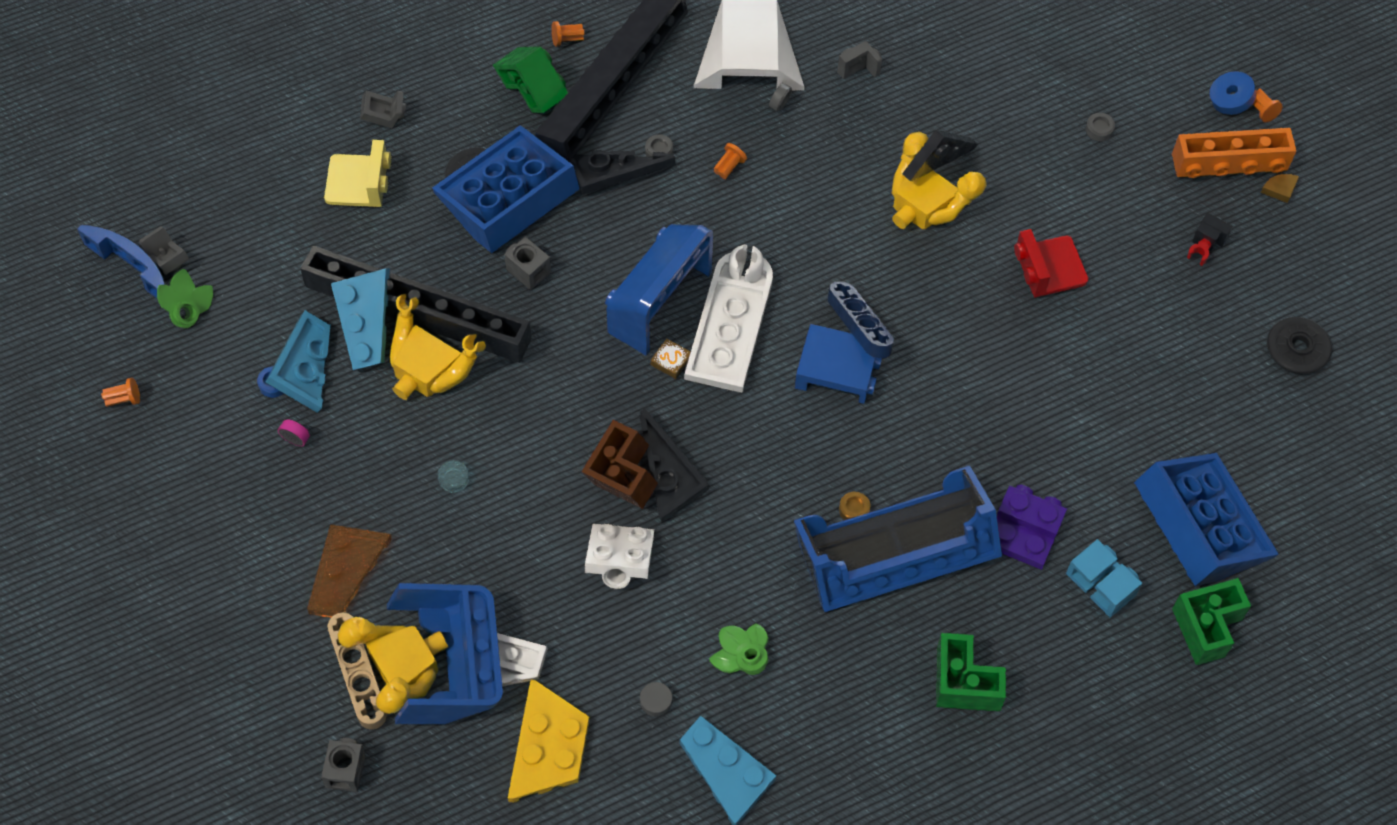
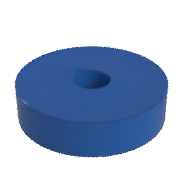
M1228 72L1218 77L1210 88V98L1214 108L1228 115L1238 114L1247 110L1256 99V88L1253 79L1243 72Z

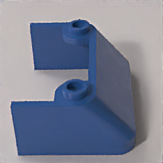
M671 224L667 228L663 227L657 234L656 242L617 290L613 289L607 296L605 304L607 305L608 333L647 356L650 352L649 322L692 267L708 277L712 273L713 231L703 225Z
M399 583L387 603V610L418 611L419 623L426 632L434 634L440 631L441 634H445V641L448 645L446 656L449 691L436 692L429 699H407L395 717V724H448L495 707L502 697L503 688L494 598L491 592L480 585Z

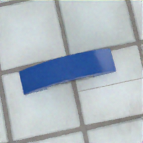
M81 225L77 228L84 245L104 260L114 252L142 273L140 277L146 291L157 298L158 285H165L155 263L140 247L129 239L110 230L88 225Z

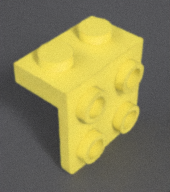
M384 140L372 141L370 156L334 154L330 157L324 195L327 204L382 207L383 193H387L388 189L386 170L391 167V153L386 152Z

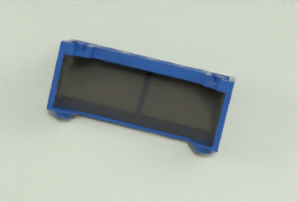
M967 466L950 472L943 480V490L832 525L827 526L824 518L819 515H809L794 520L799 546L824 612L1002 557L996 509L972 468Z

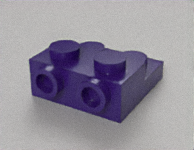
M1009 485L997 513L1002 554L1042 570L1067 508L1062 507L1061 501L1057 498L1047 496L1045 499L1033 495L1032 489L1025 485H1017L1016 488Z

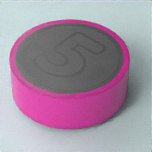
M284 420L278 429V433L282 438L296 446H304L310 437L308 430L293 420Z

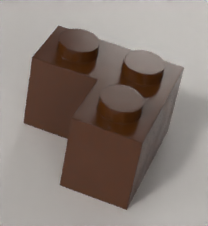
M612 420L581 472L595 486L641 509L644 508L658 485V482L646 469L638 466L649 444L638 431Z

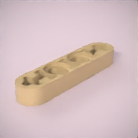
M344 612L337 613L329 620L328 631L356 716L364 728L377 729L383 725L387 714L380 711L376 706V698L380 691L364 644L361 643L352 648H345L339 643L337 635L339 624L353 618V616ZM352 649L360 651L361 657L356 663L350 664L344 661L343 658L347 651ZM358 678H368L371 684L367 690L358 692L353 689V684ZM365 700H371L373 709L377 711L375 712L376 718L370 719L366 715Z

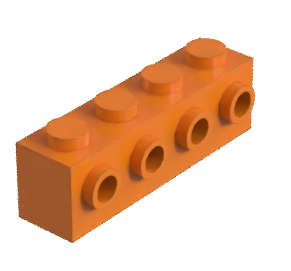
M1291 128L1179 134L1172 157L1177 177L1196 178L1206 175L1225 176L1238 173L1248 175L1256 172L1270 171L1278 173L1289 169L1296 153V147Z

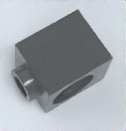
M526 237L518 243H513L504 254L506 270L530 290L551 273L550 257Z
M340 738L339 741L329 740L321 776L325 788L358 792L366 756L362 744L350 738ZM341 759H352L348 767H336Z

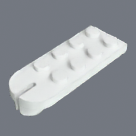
M747 245L738 246L718 261L685 370L684 380L743 392L773 280L770 264L763 258L762 253L753 246L751 263L749 269L746 270L745 276H742V272L747 258Z

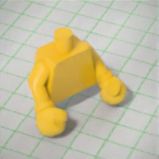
M922 132L910 133L905 138L903 153L900 157L902 160L893 179V207L897 212L893 215L892 220L901 229H905L911 222L921 229H927L931 225L952 222L966 205H969L972 200L978 198L984 192L987 186L985 177L978 172H969L959 178L957 187L934 170L913 181H909L902 173L929 139Z
M353 617L343 622L337 634L339 643L345 648H352L361 643L366 645L370 658L386 683L376 698L377 708L386 714L400 711L407 699H420L427 695L439 671L434 655L448 648L440 631L423 639L415 626L374 625L372 622L361 617Z

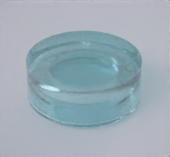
M456 460L447 461L442 464L438 470L440 486L448 492L463 490L469 482L467 467L462 462Z

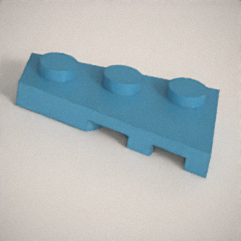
M390 268L331 283L353 370L385 363L387 328L385 326L386 307H388V295L386 294Z
M305 310L298 319L266 383L318 413L322 409L323 403L321 394L322 386L325 384L324 365L328 355L331 325Z
M702 716L696 720L680 739V745L700 776L704 778L710 787L713 796L718 804H721L732 825L740 823L776 780L774 773Z

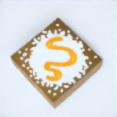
M666 338L652 357L651 366L676 379L688 363L691 352Z

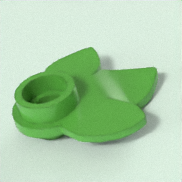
M181 269L172 277L170 286L158 285L157 299L160 306L169 312L172 323L179 328L193 326L199 314L209 309L213 298V287L211 285H204L195 288L190 275L185 269ZM181 308L184 309L186 312V317L184 319L180 316Z
M758 624L752 625L747 631L737 626L721 628L719 640L723 649L709 658L710 663L716 669L725 673H733L739 670L750 675L761 673L768 663V653L765 649L768 643V635L765 629Z

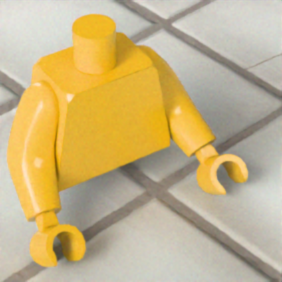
M406 294L400 295L396 300V306L400 312L397 316L390 352V363L394 369L395 376L399 379L392 388L394 393L404 400H407L414 390L429 397L434 393L445 392L467 378L476 361V352H481L485 349V342H477L474 346V340L477 335H468L462 341L464 350L461 353L417 325L413 327V314L411 310L417 308L419 301L416 297L411 298L410 306H407L405 303Z

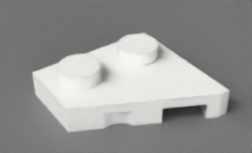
M497 633L502 687L530 680H538L548 650L547 646Z

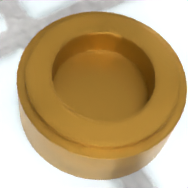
M849 492L841 498L839 513L843 520L870 512V501L860 492Z

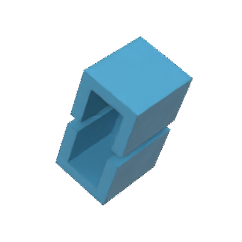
M1098 539L1070 562L1066 572L1085 593L1095 586L1097 591L1090 598L1110 618L1137 595L1142 585L1137 573L1130 567H1126L1123 564L1120 565L1117 562L1116 553L1109 546L1103 545Z

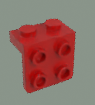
M1031 229L1020 231L1018 241L1014 245V251L1017 260L1021 263L1025 281L1030 286L1034 298L1083 287L1087 284L1088 276L1070 236L1066 235L1036 242Z

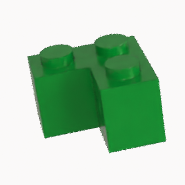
M541 46L517 47L493 64L506 89H518L533 113L546 112L568 93L565 88L566 82L564 78L555 71L551 64L552 58L550 54Z
M1239 578L1180 594L1172 608L1196 665L1225 658L1234 644L1227 625L1242 621L1251 607Z
M941 633L937 646L936 707L1001 711L1006 698V667L973 665L974 635Z

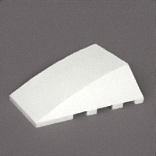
M777 0L721 1L694 88L721 89L723 75L777 77V88L781 83H785L792 87V90H804V84Z

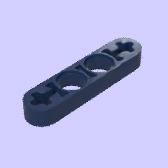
M833 282L830 284L827 298L829 304L866 353L875 358L889 357L892 352L894 338L858 291L846 282Z

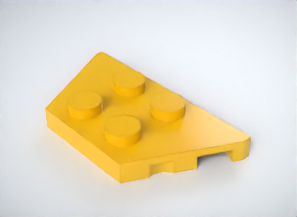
M530 680L508 793V802H517L521 797L537 792L539 795L549 792L557 786L565 787L579 781L589 726V716L536 680Z

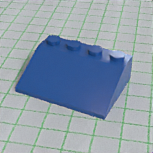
M520 125L432 187V189L468 233L490 253H493L578 191L579 185L574 166Z
M1217 453L1155 462L1134 482L1142 499L1148 505L1157 524L1168 539L1172 550L1178 556L1188 577L1195 586L1217 582L1279 555Z

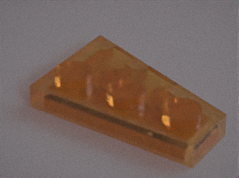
M330 524L307 608L308 613L332 618L337 613L345 612L359 591V585L367 573L372 571L376 565L377 558L384 547L387 548L391 542V534Z

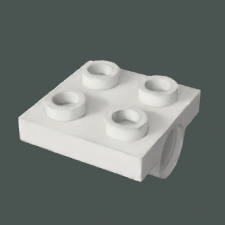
M592 524L585 561V573L602 574L603 582L608 587L614 589L626 587L630 582V577L648 579L654 529Z

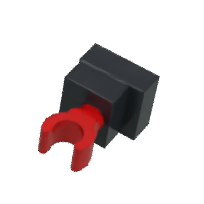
M1206 213L1196 230L1192 241L1195 244L1190 247L1187 258L1190 259L1194 253H1199L1202 255L1200 266H1203L1208 259L1209 251L1212 252L1216 244L1223 247L1233 226Z

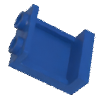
M810 324L796 373L795 389L806 391L808 383L858 394L860 396L859 403L865 404L867 394L873 395L877 378L872 377L873 369H880L882 358H875L866 353L852 333Z

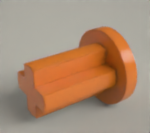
M558 21L552 23V40L555 47L561 46V42L584 40L583 35L585 34L582 24L560 25Z
M1261 88L1256 91V99L1252 105L1260 112L1259 118L1263 122L1274 120L1282 111V103L1279 100H1272Z
M732 143L726 144L724 147L726 153L714 167V172L720 175L722 179H726L739 162L744 163L747 160L746 154Z
M134 378L126 379V384L102 389L103 393L101 395L106 407L129 401L133 405L140 403V392Z

